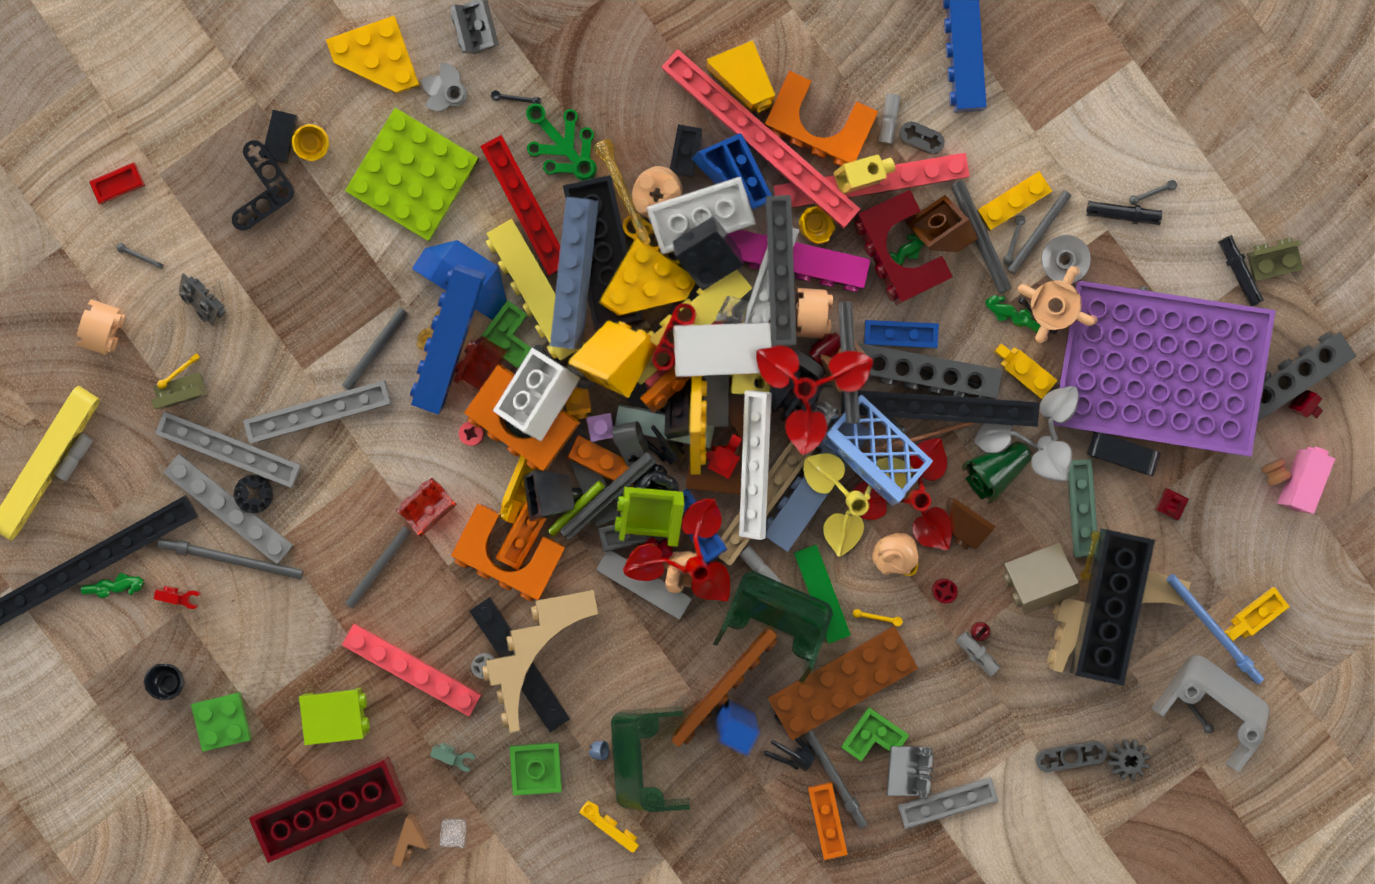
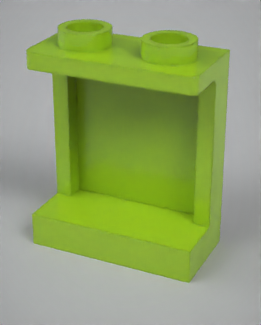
M624 487L623 496L618 497L617 511H621V515L615 519V531L619 532V540L624 541L625 534L668 537V546H678L684 510L683 492Z
M361 687L353 690L318 694L306 693L299 696L304 745L363 739L367 736L366 732L370 731L369 718L364 715V708L367 707L366 693H362Z

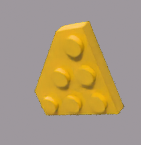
M395 15L326 39L331 57L336 65L352 71L373 83H377L396 94L420 86Z
M636 239L598 303L620 316L684 301L696 282L687 271Z
M702 375L692 376L690 418L691 474L700 475L701 465H706V401H702V396H707V381H702Z

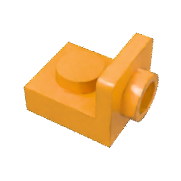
M575 386L566 401V412L577 420L586 418L587 413L592 412L589 389Z

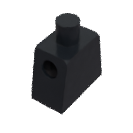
M534 470L523 476L530 521L567 513L574 509V502H577L583 496L580 487L571 486L569 475Z

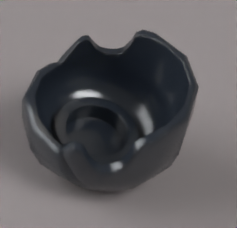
M171 664L153 665L146 672L144 678L145 690L153 698L162 701L172 700L179 696L185 683L183 673Z

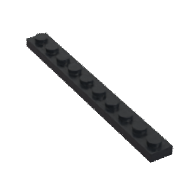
M185 495L2 596L0 598V626L199 517L188 496Z

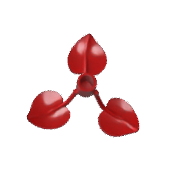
M774 346L756 351L757 366L763 379L775 388H784L788 385L791 378L795 383L796 395L802 398L805 403L806 412L803 410L794 411L786 421V433L802 455L814 450L822 442L827 432V420L824 414L821 412H811L809 398L816 394L817 386L836 379V385L841 390L847 392L857 391L865 385L873 365V359L864 353L843 351L834 355L829 361V370L833 375L814 382L812 379L798 380L793 375L799 369V359L791 348Z
M932 438L922 441L916 446L933 462L917 479L919 490L911 491L908 497L903 498L900 503H908L910 507L921 511L922 516L917 517L912 525V533L918 543L926 547L948 550L952 538L950 518L942 508L937 506L931 507L928 510L931 505V497L927 492H924L926 488L922 481V477L929 481L939 479L947 468V456L942 439ZM917 455L909 456L910 466L913 469H919L924 462ZM862 481L852 491H860L864 495L868 483ZM872 488L870 499L867 500L869 508L865 514L860 515L861 518L867 520L879 519L887 512L885 503L887 501Z
M710 498L697 501L683 514L682 530L686 534H694L693 541L697 554L695 557L689 558L685 566L668 558H662V551L658 546L643 544L630 554L623 568V573L634 580L652 581L663 575L665 570L663 563H667L681 570L684 574L688 573L692 578L691 589L697 597L705 600L727 602L731 587L728 570L722 563L716 561L709 562L706 565L698 542V535L702 538H708L716 534L720 529L722 516L715 499Z

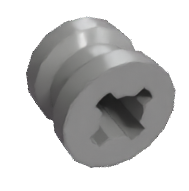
M481 653L476 656L471 664L473 674L480 679H484L482 667L486 666V660L495 659L494 656L489 653Z

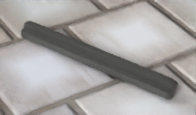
M959 180L953 183L951 188L962 212L970 220L978 237L976 243L998 292L1001 294L1011 290L1012 286L965 182Z
M850 301L840 302L838 308L841 352L855 351L852 303ZM858 390L853 392L844 391L847 424H858L860 422Z
M648 452L641 456L561 528L562 535L567 540H571L624 492V487H630L656 463L654 457Z

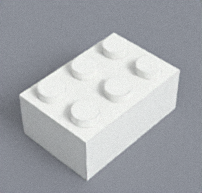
M532 348L493 411L523 432L542 441L580 380V377Z

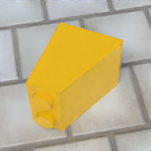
M753 40L707 59L708 72L750 112L757 110V113H762L771 108V105L774 103L775 93Z
M608 320L570 359L569 364L590 381L629 398L657 346L650 340L651 336L648 333L639 329L637 332H634L629 325L621 321L616 324Z

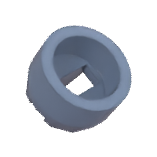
M595 741L589 746L592 749L589 750V755L592 759L605 761L608 758L609 746L606 741Z

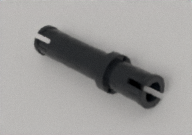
M1089 200V206L1086 209V216L1131 221L1135 225L1146 223L1160 226V220H1162V210L1141 208L1140 205L1131 207Z
M1229 235L1223 238V240H1219L1218 244L1227 259L1226 264L1231 267L1249 306L1252 307L1259 304V302H1263L1264 298L1244 261L1246 257L1244 253H1240L1233 236Z

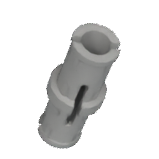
M967 631L963 632L956 639L955 642L970 656L969 659L972 662H976L989 677L995 674L1001 667L986 652L987 649L983 645L980 646Z

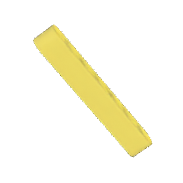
M77 386L71 392L0 506V535L9 541H12L22 529L55 476L54 472L69 453L70 448L100 403V398L81 386Z

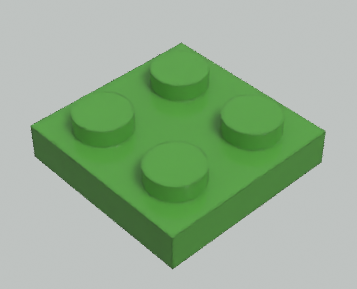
M240 692L191 704L202 752L251 740Z
M559 742L510 745L513 795L562 792Z

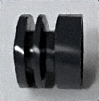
M797 370L793 375L799 380L802 372ZM791 378L786 387H772L769 391L771 393V413L773 414L782 407L784 411L780 420L783 422L794 411L803 410L806 412L805 403L802 398L796 395L795 383ZM820 385L817 386L816 394L809 398L811 410L818 402L820 392L823 389Z

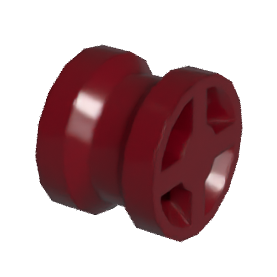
M945 578L938 579L932 585V595L940 603L948 604L956 599L958 588L951 580Z

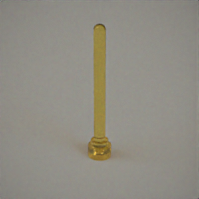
M611 139L601 140L593 147L597 157L605 161L639 240L643 245L648 246L650 244L649 235L638 211L635 209L632 197L613 157L615 155V147Z

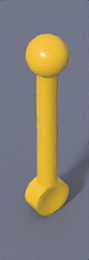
M197 353L194 354L166 379L159 380L157 383L158 388H166L168 382L192 363H195L200 356Z
M855 609L852 612L854 618L865 617L890 622L895 626H901L903 623L900 617L890 618L864 613L860 609Z

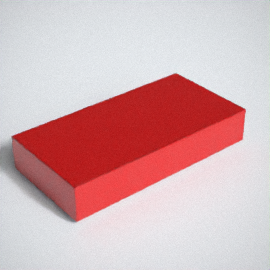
M134 162L89 181L100 205L145 186Z

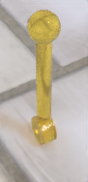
M1099 531L1091 533L1092 542L1085 569L1080 573V577L1086 581L1091 576L1089 569L1096 542L1099 538Z

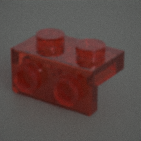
M484 336L475 341L471 340L465 348L466 356L464 360H461L455 368L457 374L453 381L458 384L464 380L480 391L497 365L501 364L507 351Z
M430 478L423 482L415 493L405 498L396 511L405 518L416 534L422 537L449 513L457 503L440 483Z

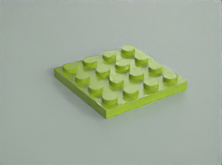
M394 108L345 191L430 242L479 158L399 109Z

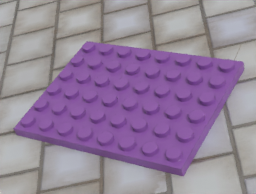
M1078 280L1076 290L1081 296V312L1087 315H1095L1098 320L1092 326H1087L1077 320L1069 326L1059 388L1076 387L1079 399L1073 416L1062 424L1054 420L1053 425L1252 457L1276 310Z

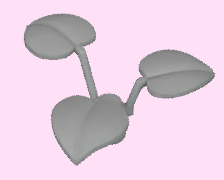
M1069 386L1055 389L1042 399L1040 413L1043 417L1049 418L1048 425L1051 436L1041 437L1038 444L1018 432L1012 431L1013 425L987 423L978 431L975 437V444L986 453H1001L1011 444V436H1015L1038 451L1032 458V467L1037 474L1046 479L1067 482L1068 471L1072 461V451L1068 444L1056 441L1058 436L1055 433L1053 422L1055 420L1057 423L1062 424L1073 416L1079 399L1077 388Z

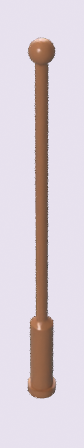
M963 422L909 439L912 442H916L976 423ZM901 440L891 441L892 451L903 447ZM887 443L875 446V452L886 453ZM863 448L861 452L871 453L870 448Z

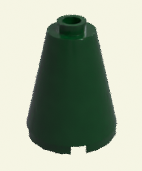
M1016 441L1011 443L1001 453H985L962 464V471L967 470L969 476L965 479L976 495L982 500L986 497L989 499L987 503L991 504L999 498L1031 461L1030 455L1032 453L1025 443L1021 444Z

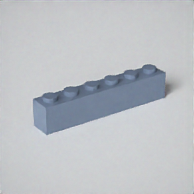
M566 197L550 346L568 349H581L583 347L598 201Z
M842 423L838 430L844 436H853L852 424ZM858 423L857 436H869V429ZM858 440V449L861 448L866 440ZM821 442L818 446V448L821 450L819 454H835L823 442ZM842 460L846 469L848 465ZM805 475L802 478L798 476L790 487L793 490L788 498L784 496L776 507L779 512L774 518L770 516L766 521L765 536L787 552L829 494L813 490L807 483Z

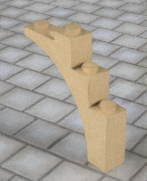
M1149 570L1142 603L1185 605V601L1167 582V575ZM1179 579L1189 591L1191 582ZM1068 598L1052 606L1051 613L1054 614L1053 619L1062 622L1061 626L1058 625L1054 634V639L1057 640L1054 649L1050 650L1047 663H1050L1049 668L1054 671L1063 673L1069 655L1076 646L1085 602Z
M594 590L534 601L535 606L531 607L533 621H538V625L511 630V636L506 637L509 651H514V655L485 661L486 666L482 667L484 681H489L491 686L500 684V688L496 689L498 702L499 704L503 703L505 713H501L503 728L508 727L510 733L520 731L518 716L520 691L526 672L534 657L546 642L560 630L580 619L598 614Z

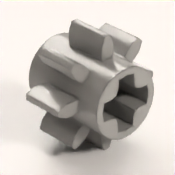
M824 401L823 405L816 404L811 412H821L824 414L827 420V431L839 419V416L836 415L838 409Z

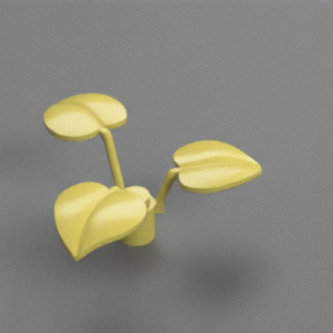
M832 453L808 456L804 461L803 471L809 486L816 492L826 494L833 489L835 484L846 497V505L849 510L846 511L845 515L842 513L832 514L826 519L823 526V534L826 541L833 548L836 555L841 557L857 544L863 534L864 523L860 515L865 514L869 508L867 500L870 499L872 487L868 484L864 495L860 491L849 493L838 482L845 473L844 463L838 456ZM888 457L877 460V467L881 470H889ZM893 458V469H905V461ZM894 473V481L901 489L906 484V473Z

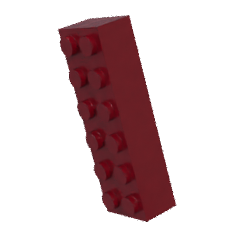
M386 756L255 812L248 819L267 863H270L401 807L407 802V798L389 756Z

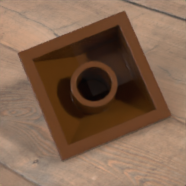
M946 195L905 222L931 251L959 252L978 239L970 220Z
M949 497L946 503L952 535L958 538L955 543L966 550L969 547L976 550L996 526L957 499Z

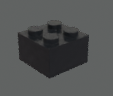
M712 216L673 241L675 257L702 291L744 265L741 250L715 216Z

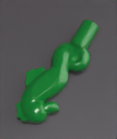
M915 234L906 236L907 240H912V242L901 246L897 254L889 252L890 257L897 264L902 266L905 257H908V259L918 258L919 250L923 247L924 243Z
M992 295L986 299L987 308H990L995 313L998 321L1007 320V317H1010L1016 326L1020 328L1026 326L1035 333L1038 332L1041 325L1032 319L1030 311L1022 309L1017 312L1014 306L1000 303L1005 301V296L998 297L997 295Z
M121 572L115 578V582L103 579L94 585H82L81 593L82 595L96 594L99 598H107L110 591L120 593L129 589L128 594L132 596L135 592L141 591L145 582L139 576H128Z

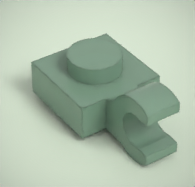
M443 742L441 745L436 744L430 754L431 757L447 764L458 766L462 771L469 772L471 767L466 766L463 760L464 758L474 760L475 754L472 752L459 754L454 751L455 748Z

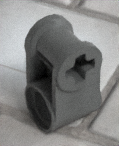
M638 421L613 426V440L619 448L626 465L630 467L648 451V441Z

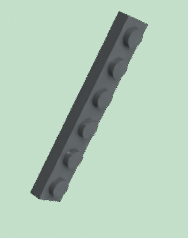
M791 195L766 196L771 346L796 345Z

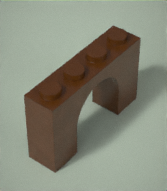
M729 394L728 422L733 425L738 436L742 438L736 454L740 456V459L729 479L704 465H701V475L691 474V464H688L686 489L741 494L745 396Z

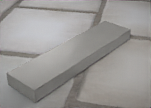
M612 550L605 553L596 569L597 571L680 620L692 600L691 597L683 592L674 594L669 592L666 588V582L659 578L652 581H638L627 577L623 573L627 559Z
M986 777L928 795V798H917L898 804L904 828L908 829L997 802L998 798L992 778Z

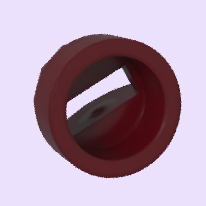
M979 621L972 625L970 632L975 640L985 641L990 637L991 629L988 624ZM983 627H986L985 632L980 637H977L976 635Z

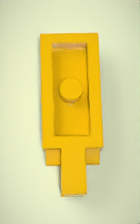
M999 344L994 351L1003 359L1000 363L1004 367L1003 369L1040 399H1043L1058 381L1015 347L1009 350L1003 344Z
M521 455L502 499L499 516L502 520L513 524L518 512L522 510L527 500L523 476L534 471V469L526 464L528 460Z
M1272 587L1230 620L1233 625L1224 632L1231 641H1234L1240 635L1243 638L1253 636L1290 606L1278 590Z
M589 800L586 801L579 813L630 852H635L639 846L636 842L638 837L628 829H625L624 832L616 827L618 824L616 820L607 814L605 817L601 816L598 805Z

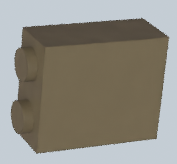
M1060 543L1004 563L1006 572L1002 574L1007 587H1012L1014 594H1012L1013 601L1017 608H1022L1024 615L1080 594L1079 582Z

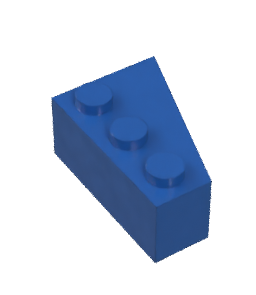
M742 133L701 150L692 158L715 184L741 176L752 212L766 205V196H772Z

